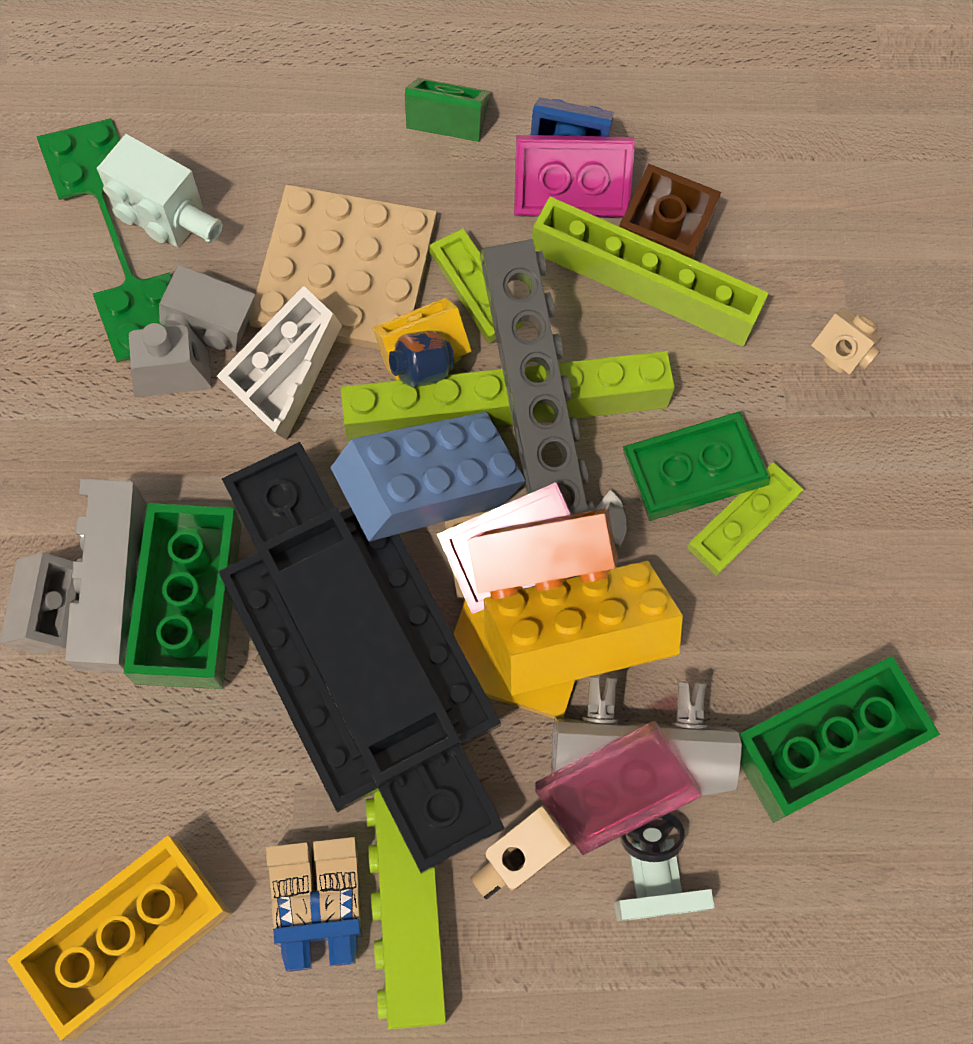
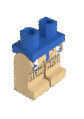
M355 837L313 842L317 875L316 891L314 887L312 848L307 842L265 847L270 877L274 944L281 947V955L287 972L312 969L311 943L328 941L330 966L356 964L357 938L363 937L358 842Z

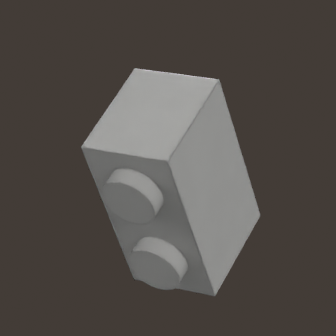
M178 264L159 303L160 324L165 325V327L189 326L196 336L210 347L219 350L227 349L236 353L249 324L248 319L254 307L255 294Z
M45 552L16 561L0 644L38 654L66 648L70 602L75 600L76 597L72 579L73 561Z

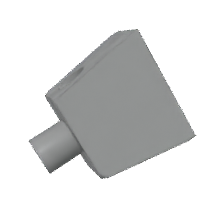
M152 323L144 329L129 332L130 364L135 398L212 389L209 351L189 326L164 327L161 324Z

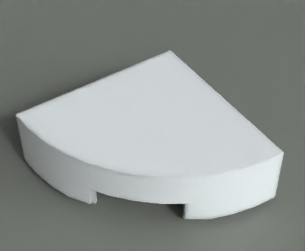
M610 490L595 510L608 508L615 546L619 549L627 531V521L621 500Z

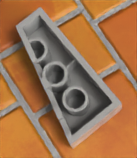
M80 479L79 495L87 497L86 517L77 516L76 535H80L83 558L73 561L72 579L74 590L76 593H80L79 601L72 600L70 602L65 662L76 671L124 674L147 503L134 482Z

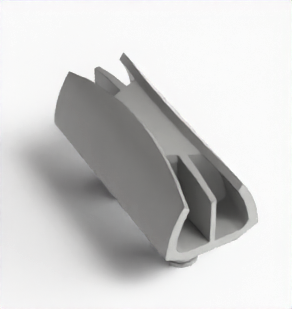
M590 676L588 677L587 716H583V719L554 718L551 773L554 774V780L600 792L640 797H687L711 795L737 789L742 748L739 732L726 727H709L708 724L703 723L706 683L695 682L690 702L689 684L685 681L677 682V721H672V724L618 721V718H614L617 678L607 677L603 697L601 698L599 678Z

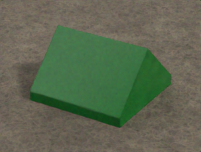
M417 78L405 88L406 128L479 142L491 91Z

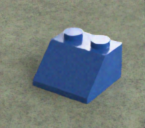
M539 97L533 108L530 135L609 137L614 112L595 106L587 107L567 103L560 99L551 100Z

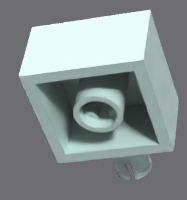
M128 134L122 137L97 167V171L104 184L103 190L110 198L113 205L112 211L116 217L128 225L135 223L142 227L155 241L159 243L166 241L179 249L191 232L208 243H213L219 237L223 227L222 221L205 213L192 170Z

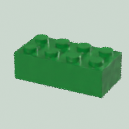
M147 503L123 672L135 685L223 690L233 601L218 571L238 561L242 524L234 508Z
M890 656L740 733L739 736L742 743L740 766L772 823H775L934 739L940 733L894 657Z

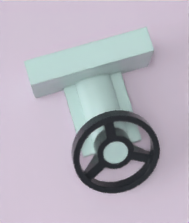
M657 808L640 809L629 814L621 825V843L630 855L636 898L619 900L614 903L617 922L714 909L711 889L682 893L676 855L684 845V827L680 820L670 812ZM643 818H659L667 821L661 826L646 825L641 829L630 826L635 821ZM674 827L679 834V840L675 845L674 839L666 840V837ZM626 834L638 843L631 844L628 841Z

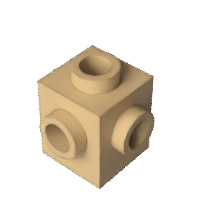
M843 308L834 314L811 346L825 356L823 361L830 368L839 373L845 371L850 375L859 366L864 370L869 367L880 353V350L875 346L883 336L876 332L878 327L872 320L862 314L854 316Z

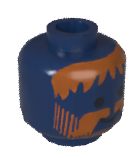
M436 331L408 333L397 339L394 351H391L389 354V366L392 374L399 376L402 383L415 388L436 384L446 379L448 372L453 369V349L447 339H443Z

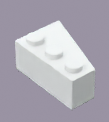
M303 286L231 360L217 377L276 434L287 440L342 324L322 302Z

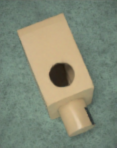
M541 806L484 852L490 862L470 878L480 894L487 900L505 885L511 891L517 890L575 844L551 811ZM519 848L524 853L525 862L516 869L511 865L509 855Z

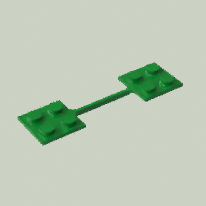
M109 118L36 137L58 199L63 200L82 194H90L97 199L124 272L125 281L120 286L93 293V298L116 362L118 363L130 359L129 332L144 329L152 323L160 324L159 303L172 277L169 272L147 279H137L129 270L103 199L104 184L97 171V167L120 141L112 119Z

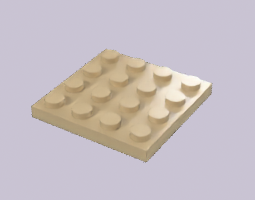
M285 185L257 286L254 307L248 319L250 326L262 329L305 286L342 324L335 342L380 350L372 327L416 310L429 255V245L432 242L437 220L436 211Z

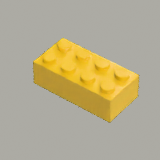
M649 561L611 569L610 573H608V578L582 583L580 576L566 579V581H563V586L553 589L536 591L534 586L518 590V594L509 597L491 599L490 596L483 598L485 638L511 695L680 655L683 615Z
M167 835L8 958L7 961L61 1041L76 1039L232 913L179 840Z

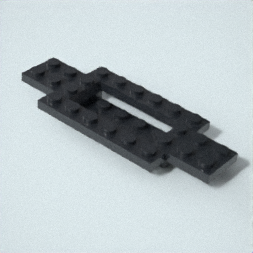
M301 442L222 478L258 552L218 571L336 812L338 813L379 791L421 874L504 830L505 827L462 748V746L500 727L501 722L400 535L396 534L368 541L352 508L350 507L339 512L337 507L335 508Z

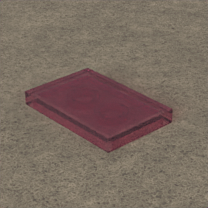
M656 721L535 782V792L582 855L702 797L699 784Z

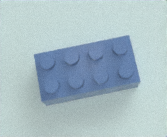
M487 412L353 438L330 467L368 541L501 507L526 481Z

